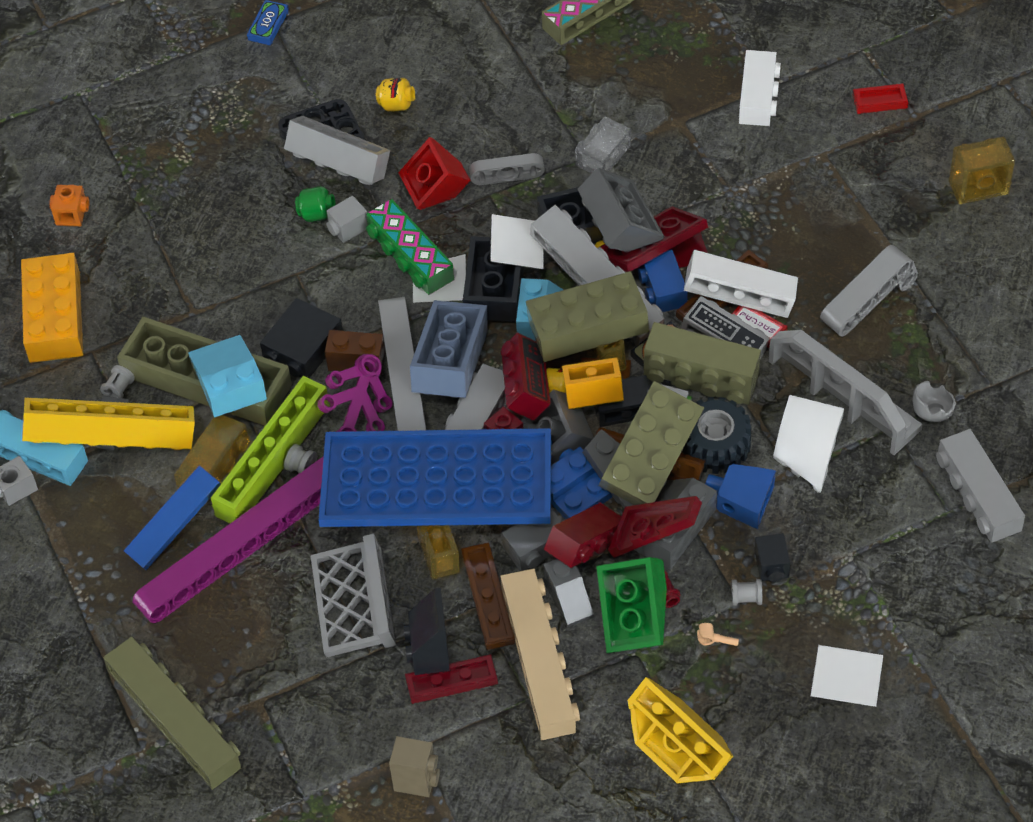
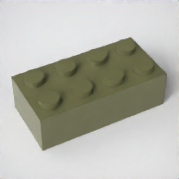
M631 271L526 301L529 324L544 362L649 332L648 312Z
M654 322L644 348V375H647V378L653 382L661 383L665 379L671 381L672 385L682 390L691 389L709 397H724L729 401L737 402V404L750 405L758 380L761 350Z
M654 381L598 486L633 505L655 502L704 407Z

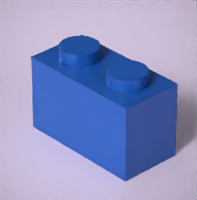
M673 250L662 253L641 265V268H638L639 280L641 284H646L645 294L650 304H655L662 312L679 309L687 302L688 291H684L685 282Z

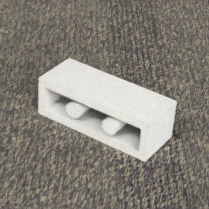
M746 50L739 124L770 126L771 116H776L777 101L772 100V98L778 97L779 82L774 81V78H780L781 63H776V52Z

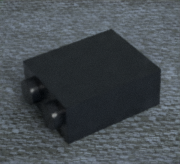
M296 298L260 342L262 356L287 365L292 376L310 378L326 358L325 349L329 330L343 331L341 319Z

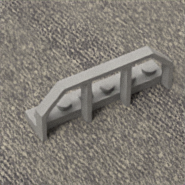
M779 331L770 339L769 362L772 365L783 357L811 378L810 393L812 395H815L824 388L849 406L848 422L852 424L858 417L862 416L892 438L891 454L895 455L922 430V423L894 404L887 392L804 331Z

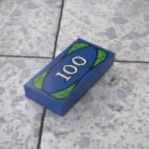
M265 0L247 33L248 40L271 45L289 12L288 5Z

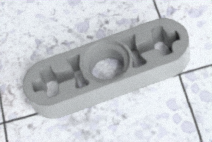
M536 153L478 160L469 166L471 182L476 185L540 177L545 172L543 157ZM507 167H512V168H513V169H511V170H509V171H501L503 168H507Z

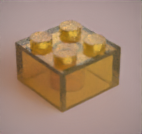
M1005 137L991 138L954 147L949 183L958 204L1009 194L1015 159Z

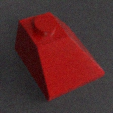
M431 137L426 140L398 172L416 208L419 210L454 199L471 181L462 163Z

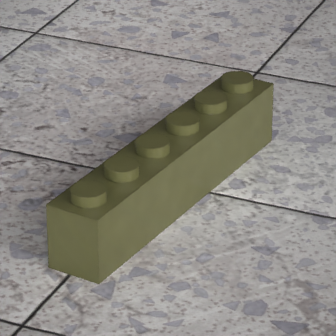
M130 637L103 657L108 672L213 790L241 769L238 758L241 755L240 751L232 741L226 742L221 737L223 735L222 731L214 721L208 722L203 717L205 713L196 701L191 703L186 698L187 693L178 681L173 683L169 679L170 674L161 662L156 664L152 660L153 656L144 643L139 645L133 637Z

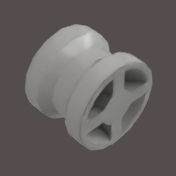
M294 444L286 455L284 468L290 472L297 471L301 473L317 461V453L312 450L305 451L302 446Z

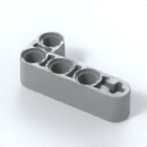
M887 246L824 308L820 319L838 335H847L895 287L905 291L914 284L918 276L914 261L896 246Z

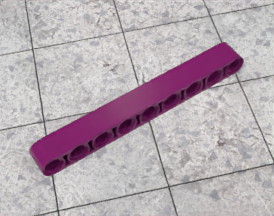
M324 456L140 588L135 593L132 603L151 623L161 621L320 505Z

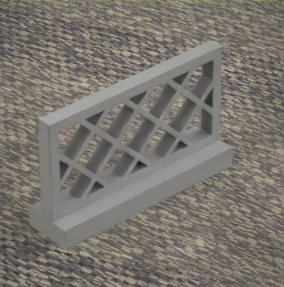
M374 534L363 536L364 542L311 555L323 650L326 658L382 643L385 648L396 646L382 550ZM362 553V558L355 567L346 562L352 554ZM332 560L335 562V565L328 574L320 570V562ZM342 566L351 571L344 582L334 578ZM357 575L366 580L359 591L350 587V584ZM330 582L339 587L331 598L323 594V590ZM345 591L355 595L347 607L337 602ZM361 599L369 603V608L363 616L353 611ZM333 606L343 611L335 623L326 617ZM349 615L359 620L350 632L341 627ZM365 624L373 628L374 636L363 639L356 636ZM337 631L347 636L341 644L330 646V640Z

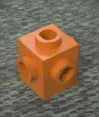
M56 186L55 194L50 197V209L55 224L59 226H82L84 213L89 210V197L85 196L83 186Z

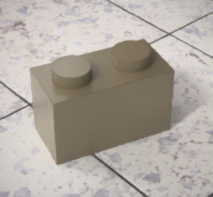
M396 736L389 762L394 791L429 797L432 787H437L440 769H436L438 755H434L432 742Z

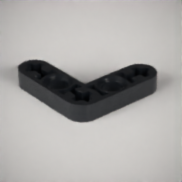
M341 99L331 100L281 118L278 123L280 136L284 140H286L290 120L300 116L307 118L318 117L320 118L318 122L338 130L344 126H350L353 128L352 131L346 133L366 140L348 104Z

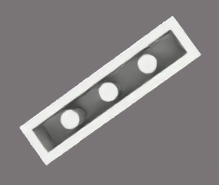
M694 250L687 267L684 291L788 318L796 299L798 277Z

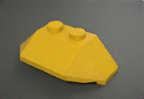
M645 677L627 700L631 711V724L635 744L676 783L715 780L733 757L720 734L683 700L650 678Z

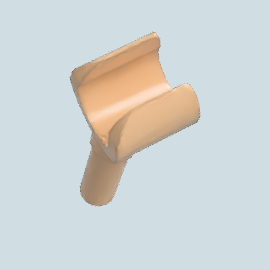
M701 623L699 630H697L698 641L701 645L707 646L714 642H721L738 646L739 639L715 634L713 625L710 623Z

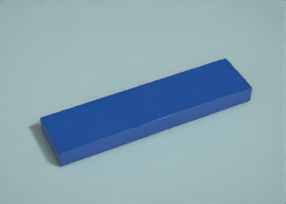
M199 465L124 549V552L147 570L213 496L221 483Z

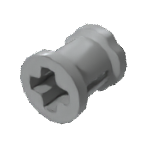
M115 365L111 370L112 375L107 383L101 385L100 391L105 396L123 399L124 390L128 384L133 383L135 377L127 368Z
M756 579L755 582H737V580H732V605L737 606L738 603L756 602L757 605H762L761 579Z

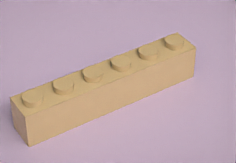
M535 569L501 575V589L540 739L546 740L576 733L575 721L580 720L577 703L571 704L569 695H573L571 681L569 677L564 678L562 670L566 669L563 652L557 653L555 646L559 644L556 627L551 628L549 620H552L549 602H543L542 596L546 595L543 579H537Z

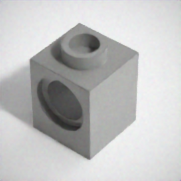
M20 456L0 466V498L3 497L8 506L38 490L32 472Z

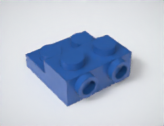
M581 447L574 451L572 449L565 450L560 455L559 461L551 466V505L565 519L600 502L603 504L613 497L611 492L598 486L601 479L582 453L583 449Z

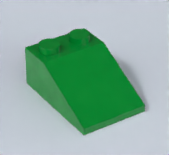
M647 557L596 566L606 653L663 645L667 593L663 559Z

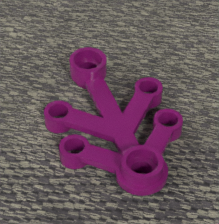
M363 354L356 359L354 367L340 372L332 371L327 375L325 382L330 389H338L344 384V381L358 377L355 387L334 395L326 394L318 400V408L323 413H329L337 405L350 401L343 426L336 432L356 431L354 427L361 408L368 421L366 431H376L372 426L373 423L377 425L378 431H384V422L379 419L376 411L384 413L392 407V400L386 394L378 377L381 373L382 365L375 355ZM364 365L368 366L370 372L366 370ZM332 376L337 378L338 384L333 382ZM368 384L376 396L373 404L367 393ZM324 400L330 403V407L325 405ZM380 400L385 402L386 407L380 404Z

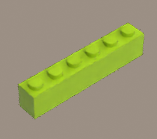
M305 376L300 379L211 497L215 517L232 523L258 503L284 468V461L289 449L294 444L301 445L324 414L319 410L317 403L321 397L328 394L326 386ZM324 400L325 405L329 407V402Z

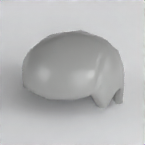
M924 381L916 385L912 400L914 412L921 419L929 422H941L952 416L956 402L954 396L943 385L933 388L929 381Z

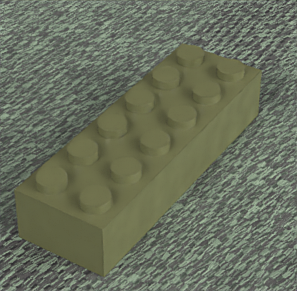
M142 317L117 356L119 366L130 370L135 377L134 380L209 406L188 352L217 343V341ZM251 353L262 376L267 400L229 413L266 426L292 386L289 367Z

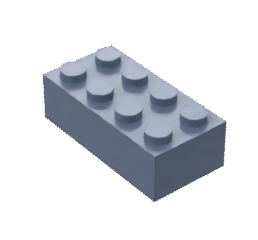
M433 301L410 364L411 392L466 398L488 332L487 305Z

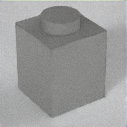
M351 196L327 210V228L333 236L337 235L345 243L366 230L367 211L354 196Z

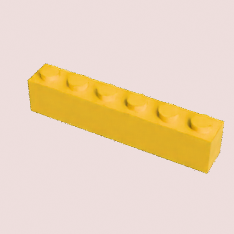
M24 397L22 441H30L32 443L52 442L63 445L73 443L90 446H134L147 449H192L195 423L194 407Z

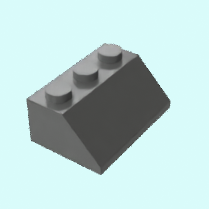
M597 168L578 188L583 205L590 211L594 225L599 228L603 235V242L610 249L629 252L661 241L665 237L633 180Z
M694 478L668 480L655 502L697 496L702 505L695 524L634 550L646 557L663 559L664 567L671 570L715 512L717 490Z

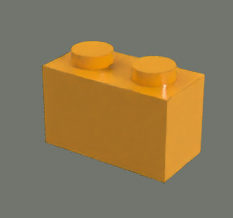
M617 357L562 366L568 409L624 400Z

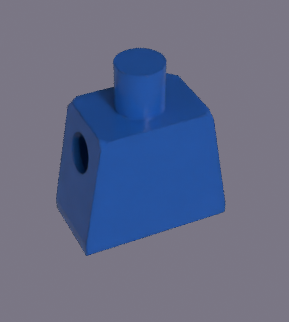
M731 464L724 478L709 474L705 484L717 490V510L758 529L775 486L776 471Z

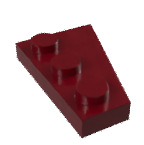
M697 496L626 506L608 551L615 558L694 526L702 502Z

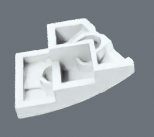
M789 395L773 458L783 466L789 467L791 472L798 478L800 476L813 485L815 491L821 493L844 408Z

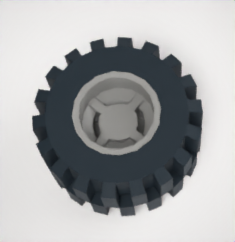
M708 397L706 402H703L702 399L697 401L696 403L704 407V410L682 451L686 455L705 460L703 472L707 473L708 469H712V474H719V469H723L724 473H726L729 465H740L741 461L745 462L748 457V452H750L751 448L750 417L748 414L745 415V409L742 406L737 407V402L733 400L726 402L724 397H719V400H714V397Z

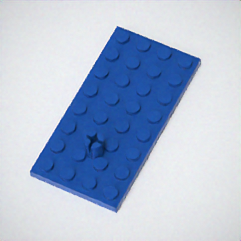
M551 428L325 433L319 508L320 527L551 524Z

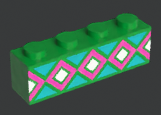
M393 199L366 214V231L373 240H378L386 255H391L396 260L400 270L407 272L411 276L414 285L418 289L422 288L430 295L455 280L453 263Z

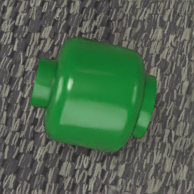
M322 186L302 189L299 196L295 199L297 214L306 222L327 220V210L336 205L334 195L330 194Z

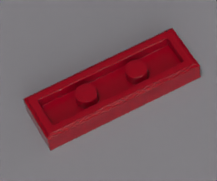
M491 654L450 663V671L415 675L414 672L405 674L411 704L497 685L498 679Z

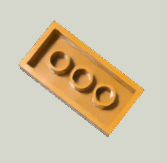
M67 253L21 259L23 344L29 362L83 356L80 271L75 254Z

